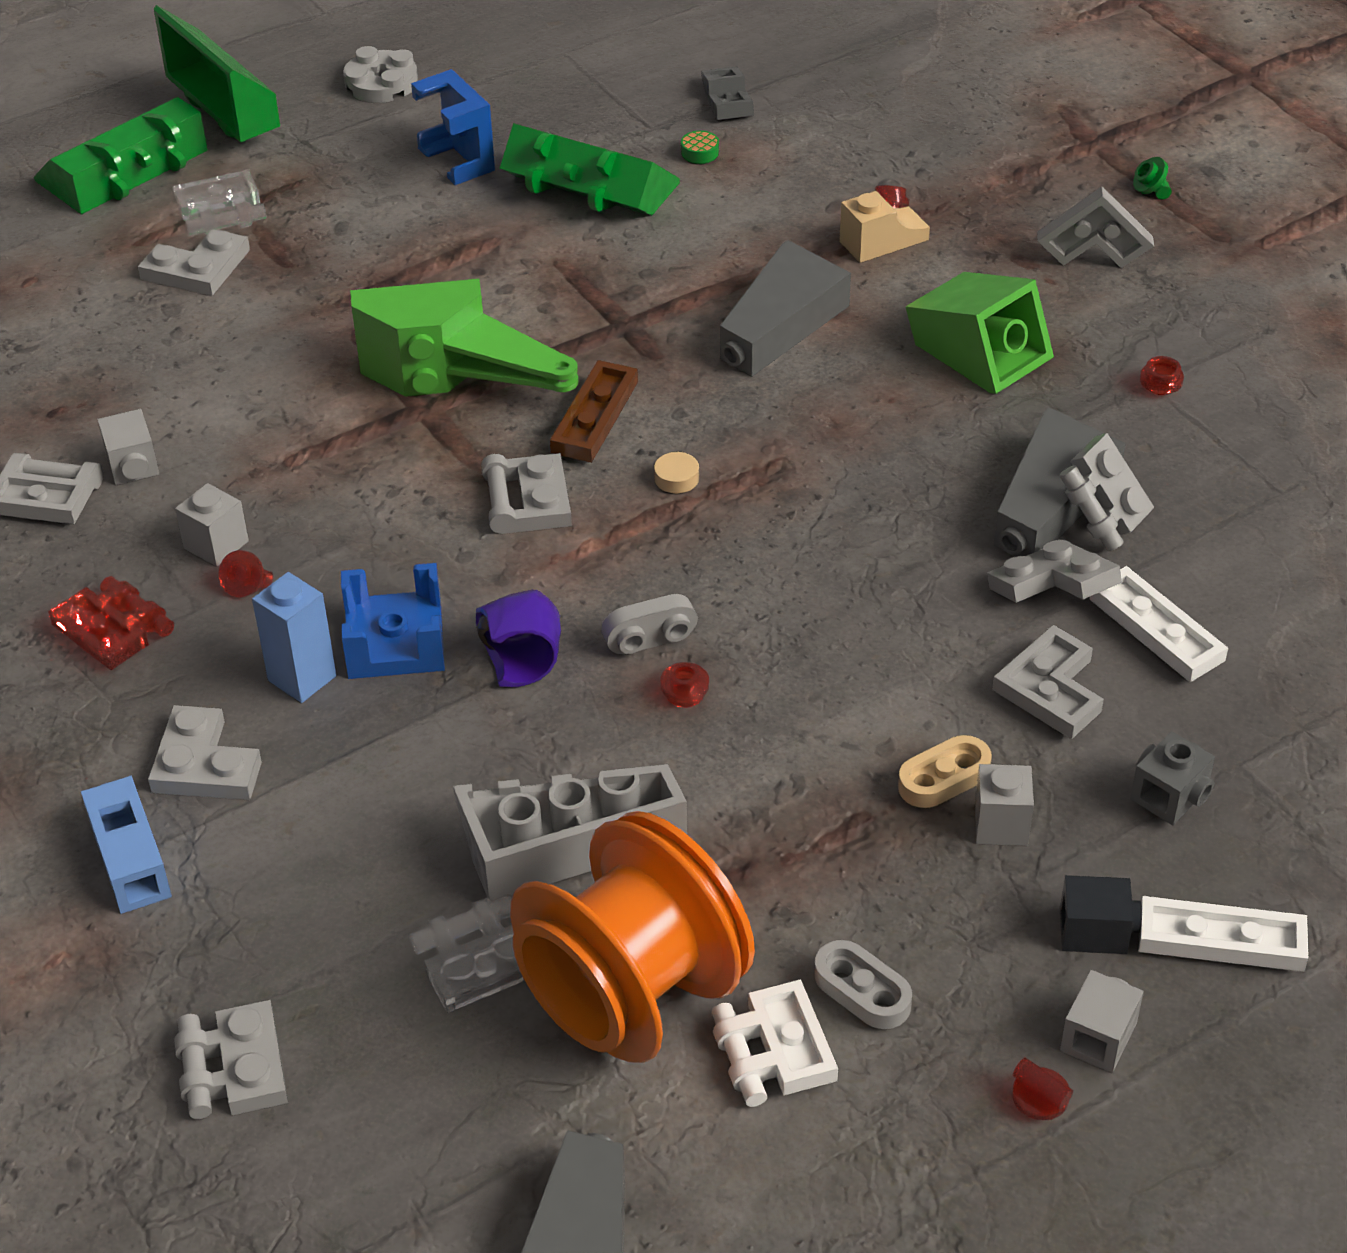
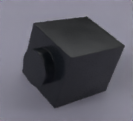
M1065 875L1060 903L1062 951L1127 954L1131 933H1140L1142 925L1141 901L1132 900L1130 878Z

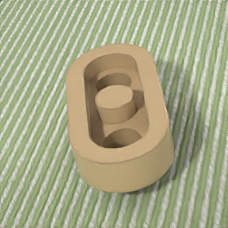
M961 735L950 738L908 759L903 763L899 771L898 791L900 796L913 806L930 808L977 786L979 764H991L992 754L989 746L979 738Z

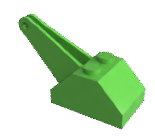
M479 279L350 290L361 374L405 397L447 393L467 377L534 386L556 392H569L578 385V365L575 359L483 313Z

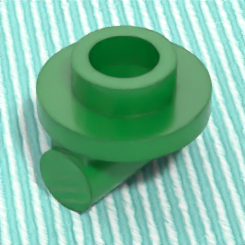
M1152 157L1140 163L1135 171L1134 188L1142 194H1149L1154 191L1158 199H1167L1172 193L1166 179L1168 173L1167 162L1161 157Z

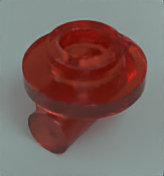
M236 550L227 554L222 560L219 567V580L221 586L228 594L235 597H247L254 594L259 588L265 589L271 585L273 572L263 569L261 561L252 552Z
M1026 1057L1023 1058L1013 1072V1077L1016 1078L1012 1089V1098L1015 1106L1021 1113L1035 1120H1052L1059 1117L1066 1111L1069 1100L1073 1095V1089L1069 1087L1067 1081L1056 1071L1039 1067Z

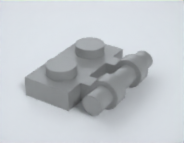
M1108 433L1095 436L1070 461L1073 466L1063 470L1059 476L1068 488L1065 494L1072 505H1079L1088 519L1089 524L1087 528L1093 538L1100 539L1107 551H1113L1124 543L1120 535L1131 533L1151 512L1154 506Z
M271 1000L215 1011L218 1029L207 1032L201 1029L200 1019L197 1015L185 1014L179 1017L177 1020L178 1034L174 1038L176 1057L183 1064L184 1074L179 1079L180 1094L183 1101L188 1103L190 1117L194 1119L208 1117L212 1113L211 1101L228 1097L231 1115L288 1103ZM222 1056L224 1070L213 1073L206 1070L205 1059Z

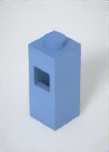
M287 572L253 597L252 602L268 681L300 703H303L337 675L323 593L290 572Z
M132 776L81 791L89 822L120 914L171 898L172 895L165 868Z

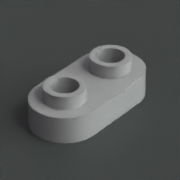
M671 594L614 610L604 619L601 632L612 652L616 654H632L685 639L696 627L698 616L686 596Z
M836 940L825 944L819 949L815 957L814 977L822 991L874 1028L891 1029L900 1026L907 1020L911 1012L912 989L905 978L854 942ZM845 973L849 976L841 978L836 976L835 974ZM877 1004H887L889 1007H881Z

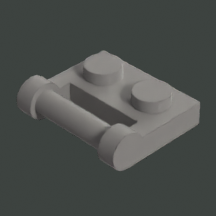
M13 453L0 474V515L75 524L93 489H99L102 484V464L89 461L84 462L83 465L31 459L29 454Z
M560 453L506 459L500 454H491L482 460V475L488 481L492 507L488 515L491 530L498 534L572 526L571 510ZM519 480L523 509L514 510L509 504L506 482Z

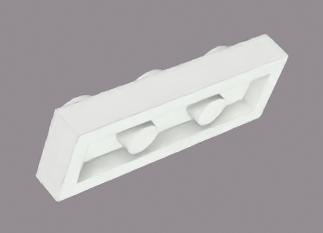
M1127 566L1120 569L1122 583L1090 596V600L1189 682L1194 681L1226 661L1227 646Z
M1142 896V925L1139 933V952L1305 972L1308 962L1307 915Z

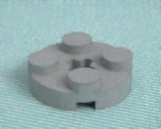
M364 46L356 50V57L351 59L343 70L346 90L351 89L353 97L370 103L394 101L393 94L400 93L403 90L405 97L412 93L411 83L418 81L417 65L413 60V54L406 49L396 51L377 50L372 46Z

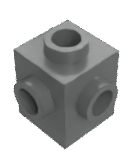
M1171 731L1157 746L1151 744L1141 754L1136 765L1130 800L1169 824L1174 825L1193 805L1200 807L1210 796L1215 785V781L1211 779L1215 756L1203 750L1199 745Z

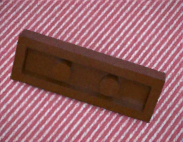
M597 360L550 439L551 453H560L561 456L592 463L638 383V369Z

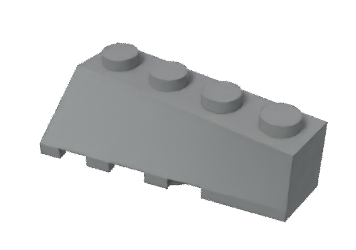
M668 764L600 771L599 777L594 779L580 780L572 778V774L551 776L552 783L520 786L519 779L498 781V788L473 791L472 784L453 786L454 796L473 864L489 902L512 896L515 890L525 882L539 881L551 884L590 872V840L595 829L605 822L618 820L626 813L641 811L654 814L672 823L687 834V801Z

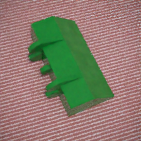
M158 5L154 7L165 75L184 92L186 99L192 105L202 108L218 122L220 129L226 135L236 138L240 142L280 127L276 94L201 30Z
M176 97L50 159L33 178L38 184L81 215L113 198L122 200L129 195V190L170 169L179 171L185 168L188 160L208 151L201 112L179 97Z
M513 123L499 168L515 177L525 179V185L529 192L537 194L557 188L588 197L590 209L598 212L613 206H620L652 216L680 184V178L651 161Z

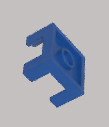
M452 69L411 83L412 97L416 101L440 93L441 117L443 123L417 133L418 149L426 157H431L454 148L468 162L455 166L450 172H447V178L454 185L495 171L490 104Z
M437 563L414 565L413 573L416 592L369 596L366 573L363 569L341 571V590L346 623H342V643L348 679L445 671L442 607Z

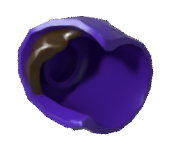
M532 589L506 595L476 608L478 636L485 645L495 666L499 687L529 685L541 680L550 673L559 653L561 625L558 609L541 591Z

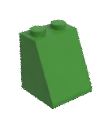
M962 272L905 306L915 345L989 393L997 394L1054 357L1035 279Z

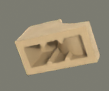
M877 191L865 193L859 197L841 202L840 243L859 263L929 240L930 227L909 206L893 208Z

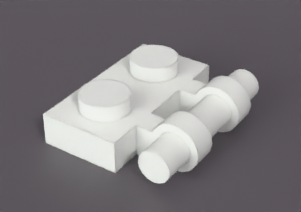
M801 979L748 993V1007L750 1010L748 1013L735 1015L730 1003H721L712 1009L711 1013L716 1024L713 1028L714 1037L719 1049L726 1051L731 1063L728 1070L734 1089L742 1092L747 1106H758L767 1100V1094L762 1083L768 1079L777 1078L783 1095L837 1081V1064ZM761 1037L766 1052L751 1056L747 1041Z

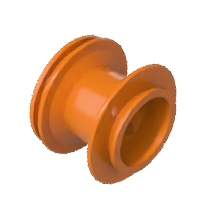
M634 811L624 814L618 820L605 822L595 829L590 840L589 850L591 872L595 883L574 897L569 892L552 884L539 881L525 882L515 890L512 896L510 918L514 933L513 950L519 970L534 997L554 1022L569 1036L589 1049L606 1052L615 1058L627 1062L645 1063L653 1059L661 1049L663 1030L656 1000L674 985L693 995L708 999L723 998L731 994L739 984L740 978L752 966L755 947L754 936L744 907L729 880L713 859L699 844L672 823L651 813Z

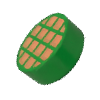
M708 131L689 132L681 139V155L685 160L694 164L709 163L719 155V138Z

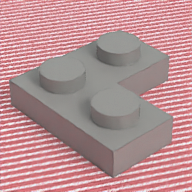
M1102 186L1037 231L1038 242L1063 266L1095 244L1121 268L1154 247L1153 236Z
M212 229L194 251L157 244L138 266L140 279L213 296L249 252L248 237Z
M1066 540L1048 542L1043 546V549L1027 556L1010 558L1005 561L1004 566L987 572L990 590L1016 603L1054 586L1081 599H1085L1122 583L1120 565L1106 560L1096 553H1091L1075 546Z
M1055 625L1051 626L997 673L993 680V691L1070 739H1073L1102 712L1104 700L1072 680L1077 673L1091 662L1093 648Z
M174 705L148 778L151 793L250 800L262 763L259 749L217 746L225 723L222 709Z

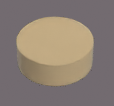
M671 452L664 454L657 459L654 465L655 483L660 489L669 493L678 494L690 491L699 482V463L693 456L687 453Z

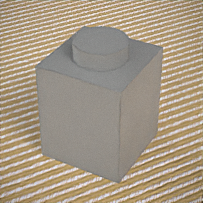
M142 409L98 419L115 485L159 475L152 440Z
M209 483L205 484L175 508L184 549L216 567L249 542L241 501Z
M979 764L974 803L976 844L1028 846L1034 808L1031 766Z
M1090 970L1066 1017L1060 1051L1113 1073L1137 1024L1144 991L1130 986L1122 979L1108 977Z

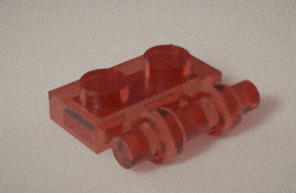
M112 576L106 577L100 585L101 594L97 595L88 587H85L48 611L51 624L109 670H113L149 645L146 631H155L160 636L166 637L174 630V622L166 617L164 608L154 601L146 602L139 596L137 588L127 581H118ZM127 611L129 612V613L126 614V615H123V614L121 613V612H127Z

